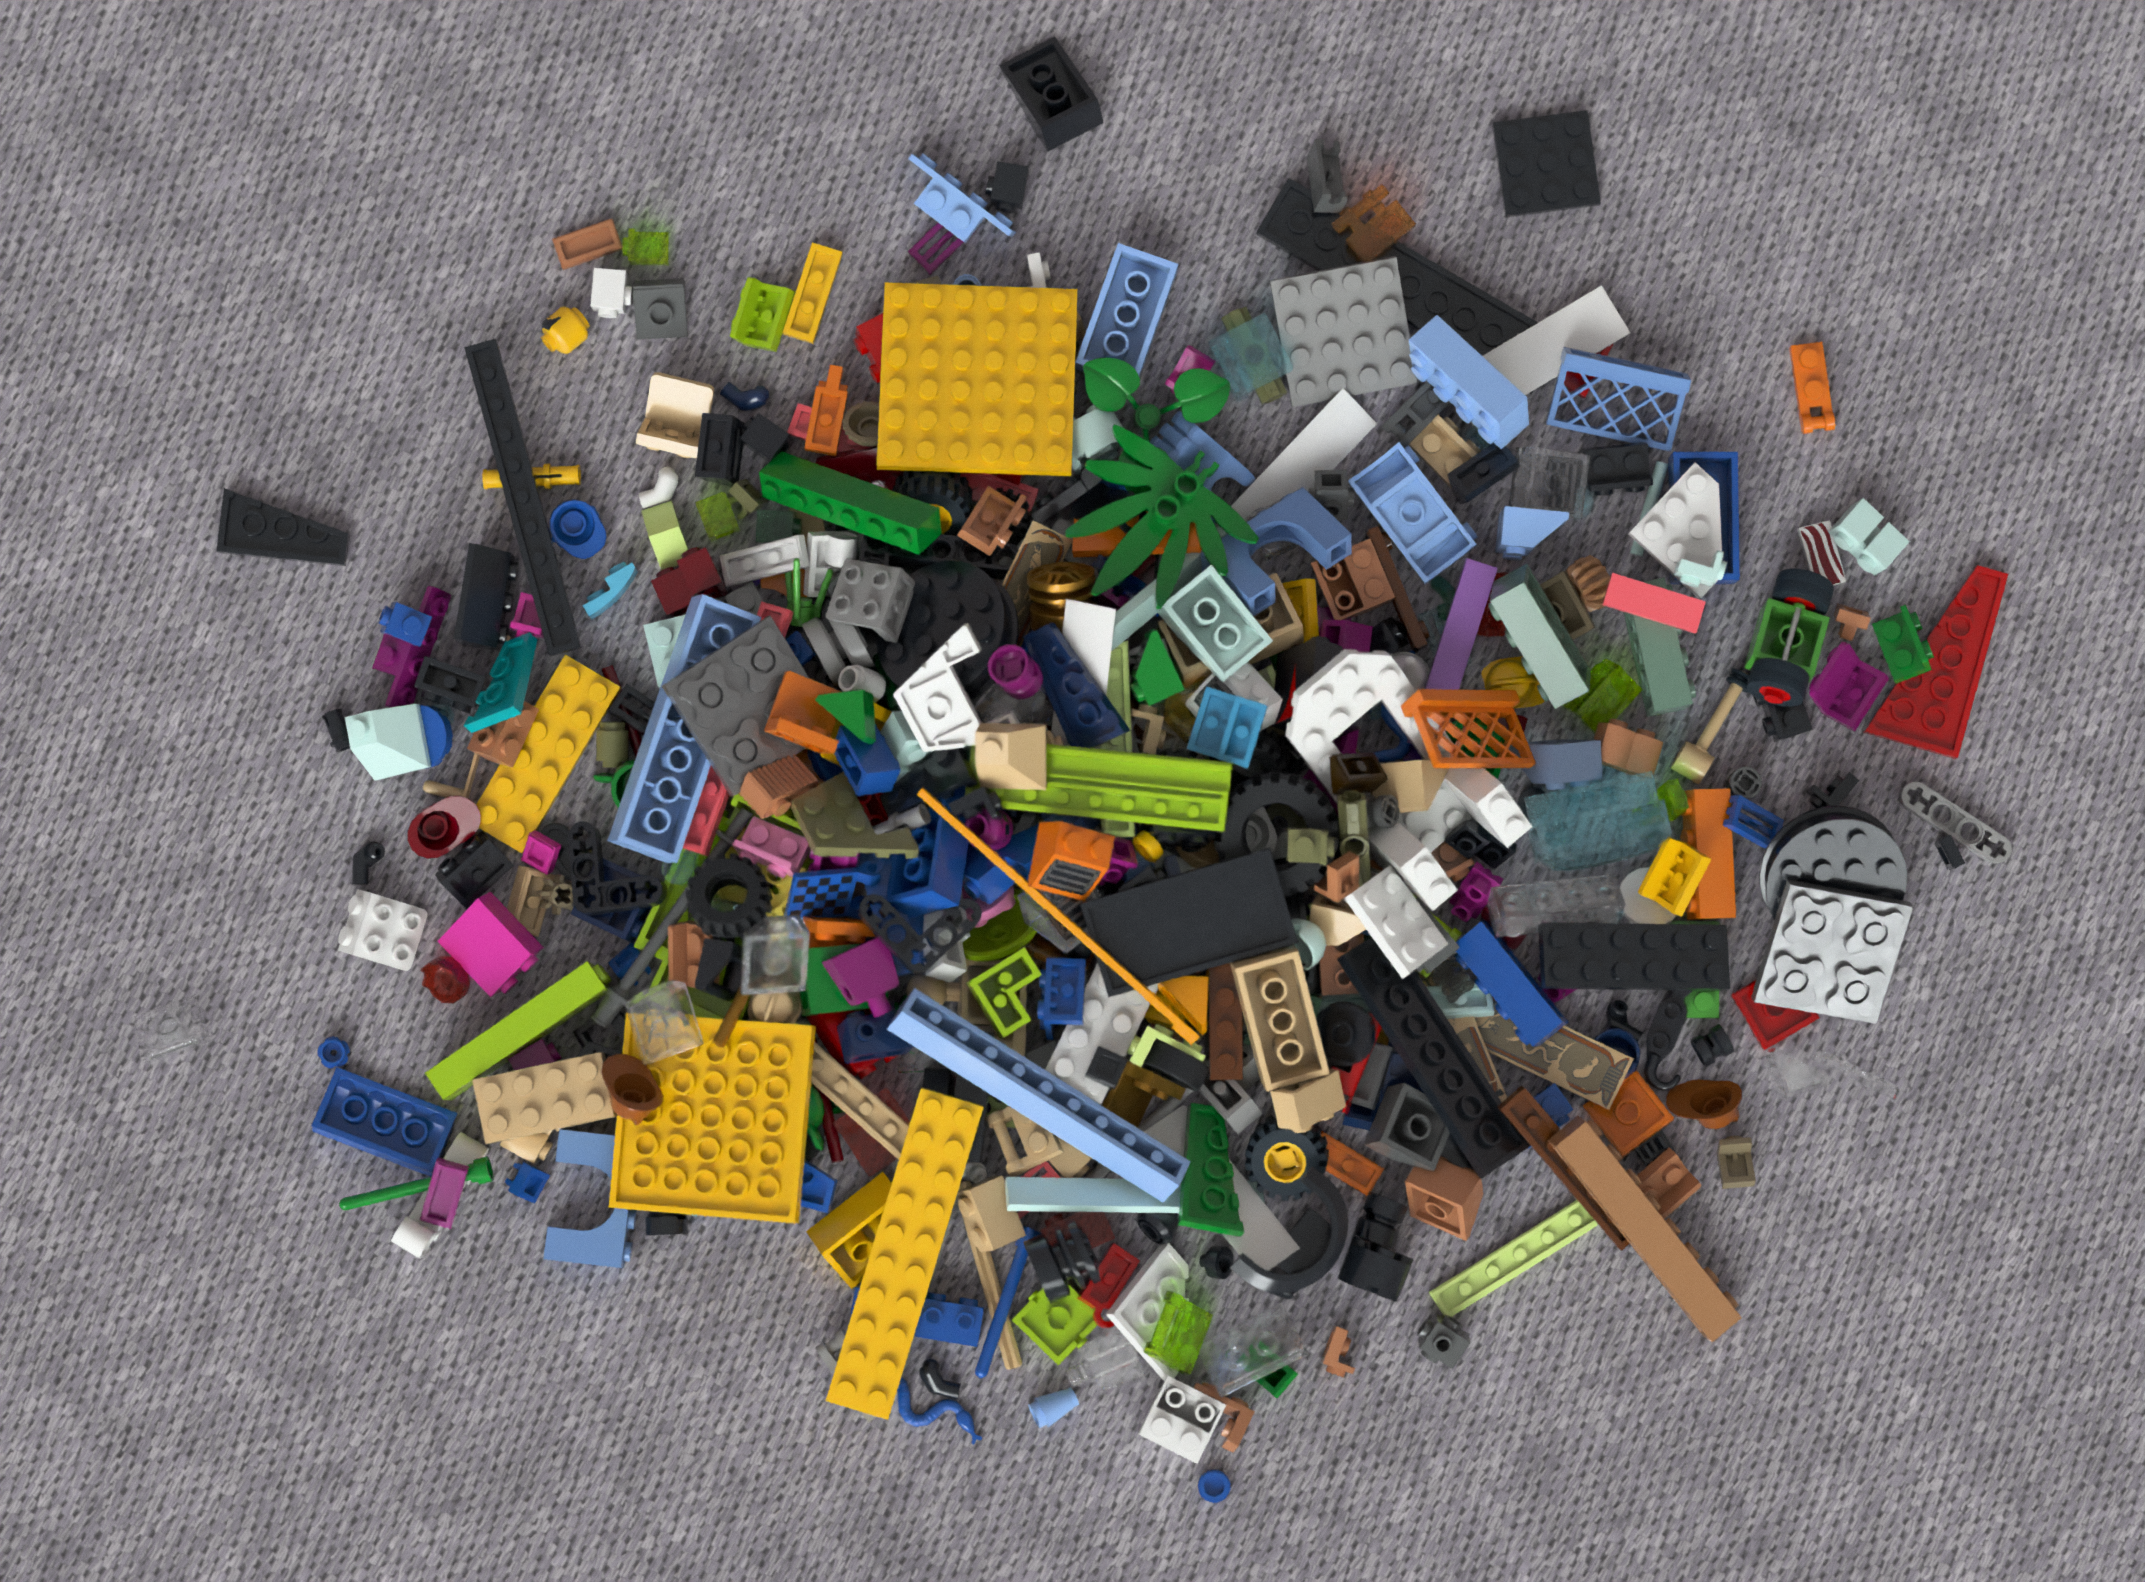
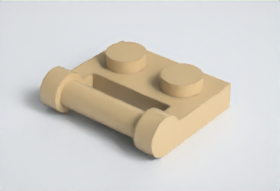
M1010 1106L1003 1110L995 1111L986 1117L989 1127L995 1131L1007 1161L1006 1170L1010 1177L1023 1174L1063 1153L1061 1144L1055 1134ZM1011 1120L1015 1124L1027 1154L1022 1159H1019L1006 1127V1123Z

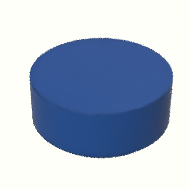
M1216 1469L1208 1470L1199 1478L1198 1491L1201 1497L1208 1502H1221L1230 1492V1481L1224 1472Z

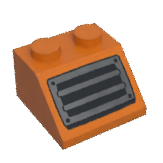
M1061 821L1039 822L1027 887L1085 901L1109 869L1115 836Z

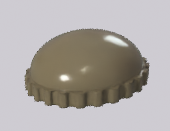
M863 401V403L851 406V409L846 411L847 413L843 415L844 419H842L845 435H848L850 440L859 445L867 447L878 446L879 402Z

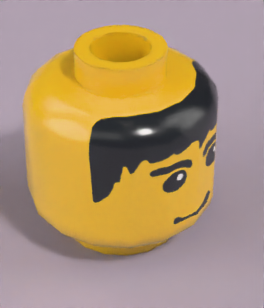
M562 306L542 322L541 326L544 335L541 337V340L551 352L558 350L563 354H569L588 338L587 328L590 326L587 319L577 308L573 307L570 309Z

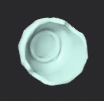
M1295 918L1292 919L1298 943L1294 945L1299 951L1301 963L1305 964L1304 969L1309 970L1321 960L1325 953V936L1323 931L1313 922Z

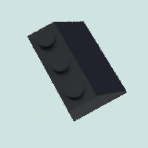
M469 543L454 639L462 646L500 651L501 644L506 642L509 625H504L506 612L511 613L514 602V594L509 593L511 580H517L519 562L514 561L515 556L512 553Z

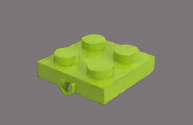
M1070 1285V1295L1050 1304L1043 1288L1040 1291L1036 1289L1028 1298L1029 1302L1012 1319L1057 1365L1076 1347L1079 1349L1088 1340L1086 1336L1097 1326L1093 1319L1094 1309L1077 1298L1079 1294Z

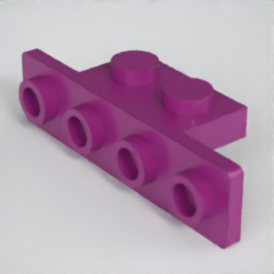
M429 585L427 587L419 612L431 616L432 620L421 647L412 645L389 634H384L372 668L395 676L385 703L386 707L391 708L414 703L418 691L414 687L424 657H430L445 613L448 610L451 594Z

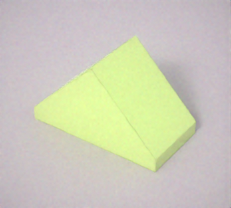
M672 501L642 510L647 533L661 570L679 566L677 560L682 558L681 555L688 550Z

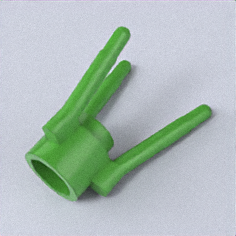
M799 558L794 559L793 580L792 571L785 573L787 609L794 612L790 625L802 627V624L814 617H821L822 604L833 575L832 569L827 570L815 605H813L811 598L800 597Z

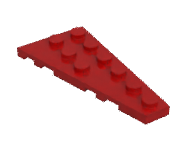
M1979 565L1975 566L1926 638L1934 658L1928 660L1932 670L1895 684L1863 733L1949 758H1958L2007 582V573Z

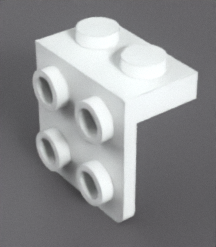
M357 889L356 894L350 899L348 905L349 916L346 926L339 933L338 942L340 945L338 951L408 971L414 961L427 919V911L413 905Z

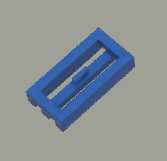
M1741 795L1730 796L1729 802L1733 805L1727 808L1726 814L1729 815V819H1724L1723 826L1766 849L1771 839L1783 827L1784 820ZM1741 809L1770 824L1771 826H1773V829H1770L1763 825L1760 821L1752 819L1749 816L1741 813Z

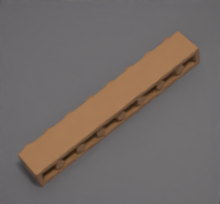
M1576 1116L1552 1136L1548 1142L1699 1332L1713 1343L1742 1318L1735 1310L1739 1304L1728 1291L1722 1293L1716 1286L1719 1279L1708 1266L1703 1269L1697 1262L1700 1255L1689 1242L1683 1244L1677 1235L1681 1231L1669 1217L1666 1220L1662 1218L1658 1212L1662 1207L1650 1193L1646 1196L1638 1187L1642 1182L1630 1168L1625 1171L1620 1165L1619 1161L1623 1158L1611 1144L1605 1146L1599 1137L1603 1133L1591 1119L1586 1122L1581 1117Z

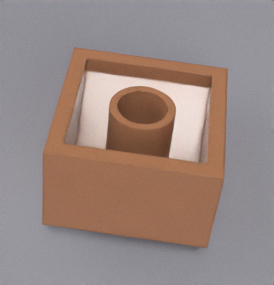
M1442 1156L1439 1158L1435 1171L1414 1166L1405 1180L1410 1216L1467 1241L1483 1197L1482 1179L1479 1178L1474 1170L1456 1166Z

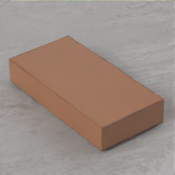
M613 218L552 239L563 270L623 250Z

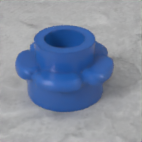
M333 1036L326 1038L325 1042L319 1045L318 1057L321 1058V1063L325 1067H342L347 1063V1054L350 1052V1049L344 1040L340 1041L338 1037ZM332 1050L337 1051L335 1056L331 1055Z

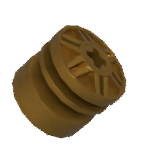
M1056 562L1035 567L1028 572L1027 584L1030 586L1028 596L1031 600L1035 601L1029 608L1031 629L1033 631L1047 624L1055 623L1062 633L1066 599L1097 605V601L1092 598L1093 595L1091 593L1095 580V570L1092 566L1077 562Z

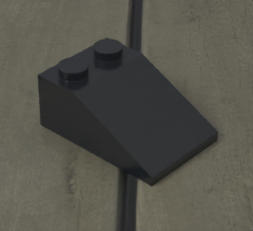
M1056 37L999 65L1030 125L1047 151L1104 123L1098 99Z

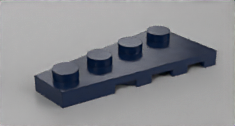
M1055 623L1047 624L1023 636L1031 658L1042 670L1043 686L1069 746L1095 748L1131 731Z

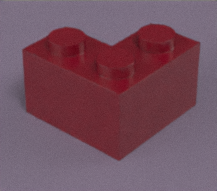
M694 547L685 551L681 555L682 558L677 560L679 568L675 570L673 567L663 569L656 574L657 578L651 580L668 618L686 614L691 597L703 594L717 600L728 594L706 547L701 550L699 547Z

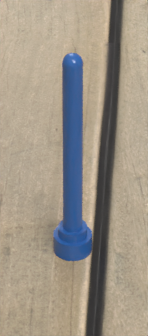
M1023 1226L1026 1236L1015 1242L1017 1249L975 1369V1374L979 1378H984L988 1374L1028 1257L1023 1242L1042 1234L1034 1229Z

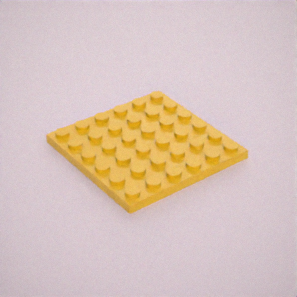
M885 282L877 470L1071 476L1077 289Z
M626 1012L622 1054L636 1057L646 1064L664 1097L662 1104L657 1109L652 1110L646 1118H643L639 1125H634L631 1120L617 1115L609 1208L799 1224L816 1026L738 1020L725 1047L721 1048L716 1046L713 1040L723 1019Z

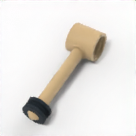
M1732 668V674H1729L1730 677L1728 676L1726 679L1731 685L1697 743L1692 744L1686 741L1671 764L1670 768L1696 784L1702 781L1715 758L1707 752L1710 744L1741 691L1749 692L1747 690L1749 675L1745 671Z

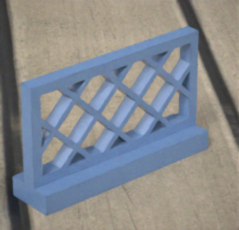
M1563 347L1560 358L1561 365L1546 419L1547 425L1629 443L1646 442L1648 447L1671 452L1686 392H1689L1692 381L1687 373ZM1567 371L1580 373L1586 383L1569 393L1564 385ZM1586 375L1593 376L1595 378L1589 381ZM1602 379L1611 380L1617 390L1600 399L1593 385ZM1617 382L1626 383V385L1620 388ZM1633 386L1643 387L1648 397L1631 406L1623 392ZM1589 388L1597 402L1581 411L1573 397ZM1563 389L1566 395L1560 399ZM1648 389H1653V390H1658V391H1656L1655 393L1651 394ZM1666 392L1676 394L1675 406L1662 413L1654 399ZM1621 395L1628 409L1612 418L1604 404ZM1568 400L1571 401L1578 413L1568 420L1555 418L1558 406ZM1652 402L1659 416L1643 425L1635 411ZM1601 406L1609 421L1599 427L1590 426L1584 416ZM1632 413L1640 427L1629 434L1620 432L1615 423ZM1672 415L1671 421H1670V424H1669L1666 418H1667L1668 416ZM1582 419L1584 424L1576 423V421ZM1663 420L1668 428L1665 442L1652 439L1647 429ZM1612 425L1615 431L1608 430L1607 428ZM1643 432L1647 438L1637 435Z

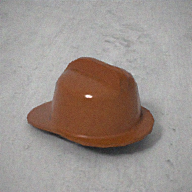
M616 1054L604 1061L601 1074L610 1092V1104L613 1111L618 1116L631 1120L634 1125L641 1124L643 1118H646L652 1110L657 1109L662 1104L664 1097L651 1071L644 1062L627 1054Z
M1695 1079L1679 1084L1671 1089L1666 1096V1105L1669 1111L1678 1117L1696 1119L1702 1126L1708 1129H1720L1731 1122L1738 1121V1105L1742 1100V1090L1733 1081Z

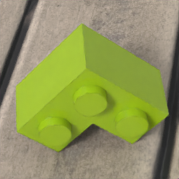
M1024 947L965 984L1001 1039L1031 1021L1014 992L1042 974Z

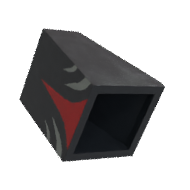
M1315 636L1311 640L1292 646L1291 649L1278 654L1274 690L1283 700L1276 721L1271 726L1286 731L1288 722L1292 720L1294 707L1291 704L1294 691L1342 652V646L1330 642L1326 637ZM1361 717L1335 739L1361 729Z

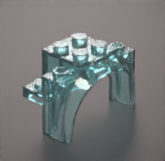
M1652 771L1524 798L1528 820L1532 825L1528 834L1535 863L1541 862L1554 871L1593 868L1637 857L1660 847L1672 835L1665 801L1658 800Z

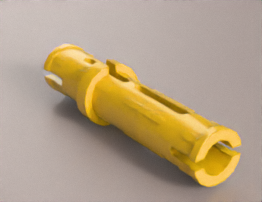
M545 463L543 467H532L537 486H544L545 489H552L556 485H581L580 465L551 466L550 463ZM483 469L482 480L484 489L503 488L498 469ZM536 475H562V477L536 478Z

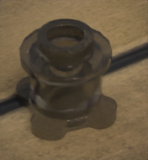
M1445 960L1434 969L1432 974V981L1442 987L1441 992L1446 996L1449 1003L1457 1001L1461 995L1472 990L1475 985L1472 979H1469L1468 973L1460 970L1461 966L1457 960Z

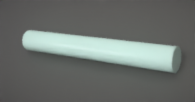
M1656 461L1652 474L1653 485H1650L1648 488L1639 522L1659 500L1668 464ZM1634 540L1630 553L1642 557L1644 548Z

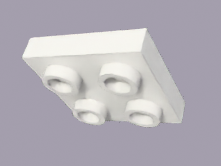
M853 530L808 532L807 552L810 567L805 568L803 594L807 597H818L828 569H832L834 575L841 571L846 559L859 561L864 534ZM872 542L869 543V547H870L871 549H872ZM828 590L825 597H830Z

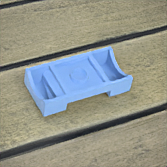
M1398 442L1374 463L1349 479L1348 483L1426 585L1477 546L1474 540L1478 536L1467 522L1463 525L1459 522L1416 465L1420 460L1411 447L1408 445L1403 448L1400 442Z

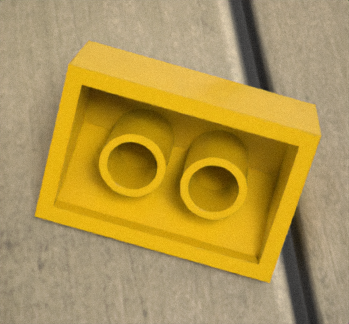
M881 1172L806 1231L823 1257L851 1289L862 1282L892 1184L884 1172Z

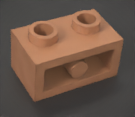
M524 701L522 714L474 732L467 749L488 761L513 768L539 709Z
M1358 934L1339 946H1326L1325 953L1319 961L1320 992L1322 996L1359 993L1337 959L1363 943V934Z

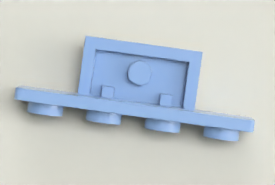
M924 153L920 157L914 154L910 155L908 159L932 177V180L914 202L921 210L965 243L984 218L1008 236H1014L1016 232L1010 228L1013 222L999 211L993 215L985 209L988 203L974 192L970 196L960 189L963 183L950 173H947L944 177L937 172L935 168L938 164Z

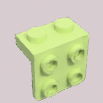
M1156 1024L1154 1029L1147 1026L1142 1037L1135 1035L1127 1051L1132 1056L1130 1062L1140 1067L1143 1066L1156 1039L1191 1055L1202 1063L1206 1056L1200 1053L1203 1048L1196 1043L1190 1045L1186 1040L1182 1044L1172 1039L1171 1037L1174 1032L1159 1024Z

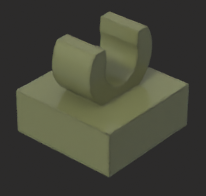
M747 479L736 482L728 490L732 497L727 499L725 506L729 508L735 502H739L742 505V511L738 514L737 518L740 520L747 517L750 513L759 511L768 500L763 498L762 494Z

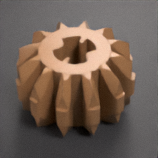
M1592 555L1575 560L1573 564L1568 566L1566 573L1586 610L1592 612L1605 607L1602 603L1610 579L1606 567L1602 566L1600 560Z

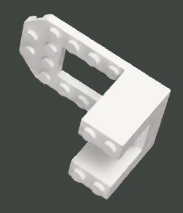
M1344 649L1294 691L1291 704L1294 710L1292 720L1287 724L1285 736L1336 804L1337 795L1332 793L1329 757L1333 754L1341 753L1332 741L1380 700L1422 759H1430L1414 717H1404L1401 705L1416 690L1392 656L1386 651L1373 650L1372 653ZM1426 717L1428 723L1438 730L1439 725L1431 718ZM1444 731L1442 735L1451 741L1449 736ZM1439 744L1437 745L1442 757L1450 756L1448 751ZM1449 768L1428 811L1400 813L1398 822L1393 827L1382 828L1377 825L1376 827L1368 828L1369 849L1384 868L1392 865L1408 889L1434 911L1457 891V888L1431 854L1432 851L1444 842L1448 834L1464 821H1469L1473 818L1508 848L1526 833L1532 825L1503 784L1484 768Z

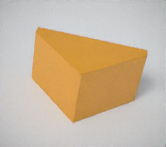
M1182 976L1158 983V990L1201 1035L1207 1032L1208 977Z

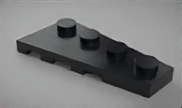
M224 488L216 552L346 566L350 537L348 533Z

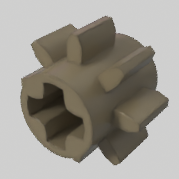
M556 874L555 882L544 878L543 882L545 885L542 890L536 892L543 899L540 907L548 909L552 906V914L560 915L561 908L572 911V881L568 880L564 883V875ZM559 895L561 899L555 900V898Z

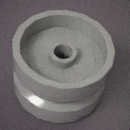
M815 617L802 624V627L834 687L839 685V675L846 667L842 660L849 658L852 665H860L868 669L874 667L866 650L868 645L858 626L829 621L834 631L828 633L822 621Z

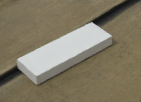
M795 535L719 556L725 587L737 586L793 571V561L795 558L800 560V569L810 567L804 535Z

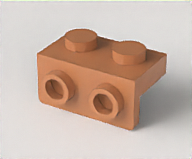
M988 486L957 536L991 556L997 546L1003 549L1013 532L1008 529L1010 524L1016 527L1022 519L1026 510L1021 506L1027 497L1021 494L1015 503Z

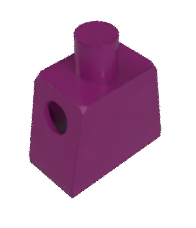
M877 937L822 962L851 1006L867 1001L874 1018L892 1010L884 992L899 986V980L890 950Z

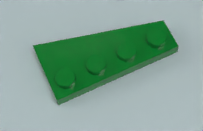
M1193 1102L1190 1103L1187 1109L1184 1158L1191 1162L1181 1182L1178 1225L1241 1237L1244 1233V1227L1238 1212L1240 1205L1238 1193L1235 1194L1234 1171L1232 1163L1229 1162L1227 1150L1229 1143L1224 1118L1213 1106Z

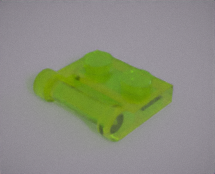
M1166 1291L1163 1298L1165 1305L1152 1339L1146 1343L1143 1352L1183 1375H1191L1213 1315L1185 1300L1180 1294ZM1177 1309L1178 1313L1171 1328L1167 1342L1165 1344V1347H1162Z

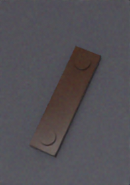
M1379 526L1371 528L1367 531L1365 538L1366 540L1371 539L1394 593L1395 599L1392 603L1401 624L1407 632L1410 646L1413 651L1423 649L1427 646L1426 639L1430 638L1424 621L1417 620L1389 553V550L1393 549L1390 538L1386 532L1381 533Z

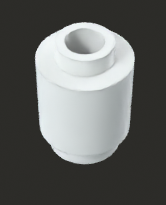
M860 665L845 667L838 678L839 687L843 692L865 690L873 694L874 703L879 701L885 692L886 681L884 676L879 672Z

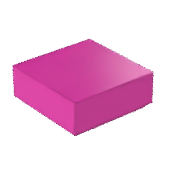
M534 830L529 833L521 861L548 875L554 870L561 844Z

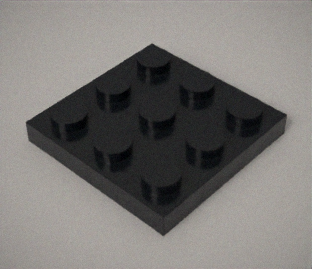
M1588 110L1493 122L1492 127L1505 218L1600 206L1601 201Z

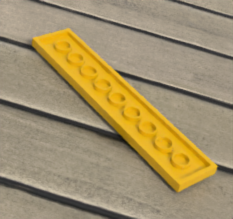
M921 1087L827 1394V1402L883 1419H889L984 1106Z

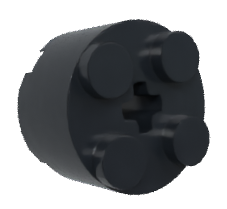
M1353 1236L1337 1279L1397 1302L1412 1266L1413 1259L1390 1251L1388 1248Z

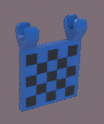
M866 861L855 868L794 873L784 913L785 921L803 920V916H850L861 920L858 909L866 896L861 895L852 899L856 881L867 885L878 884L881 874L879 872L874 873L877 870V863L875 861ZM869 907L866 914L871 916L872 910Z

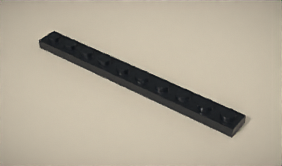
M491 339L464 347L548 654L552 657L582 648L498 342L496 339Z

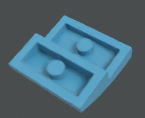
M1206 686L1187 749L1249 768L1268 705Z

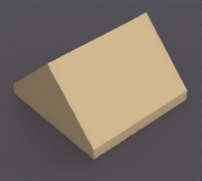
M1430 759L1383 763L1381 766L1388 780L1373 791L1372 796L1376 798L1380 795L1394 796L1399 803L1400 813L1428 811L1449 768H1433Z

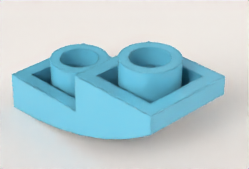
M622 562L608 571L610 575L604 578L610 590L605 592L604 589H601L587 597L588 603L584 604L583 607L592 620L610 608L629 588L638 573L633 563L626 565L625 562Z

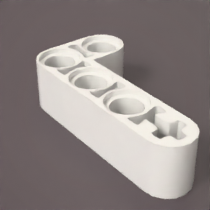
M460 1132L443 1159L468 1166V1164L473 1163L474 1159L486 1157L489 1148ZM471 1180L464 1183L463 1189L466 1184H470ZM427 1191L423 1192L410 1216L405 1217L392 1238V1243L418 1258H425L431 1250L429 1246L432 1241L437 1240L444 1228L420 1221Z

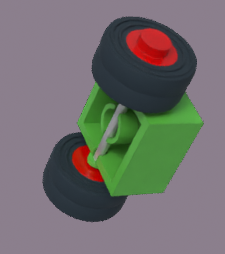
M1797 568L1784 569L1777 575L1772 599L1768 598L1759 612L1744 665L1745 669L1751 670L1747 682V690L1754 697L1779 706H1797L1803 702L1808 683L1815 674L1830 617L1824 615L1829 609L1834 586L1826 577L1809 570Z

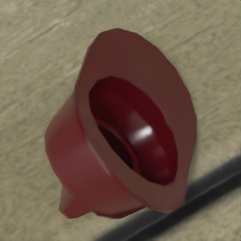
M448 796L433 805L422 808L415 815L407 830V841L411 849L418 856L427 859L438 858L447 854L470 839L477 832L481 821L478 806L469 798Z

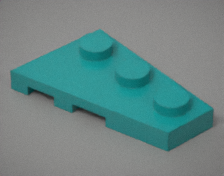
M530 632L504 643L489 673L493 679L487 690L479 693L475 701L479 704V707L474 717L468 716L463 725L471 733L522 714L537 645V639Z

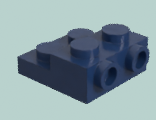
M603 858L605 882L641 876ZM593 865V867H592V870H591L589 876H590V875L593 873V871H594V867H595L594 865ZM595 883L584 884L588 888L589 896L587 899H583V903L588 905L589 908L591 907V902L596 901V897L589 892V885H595ZM650 884V889L639 891L635 889L636 894H645L652 898V893L658 890L652 884ZM619 887L613 893L615 904L625 902L628 897L625 887ZM574 906L571 915L634 944L652 907L592 916L578 911Z

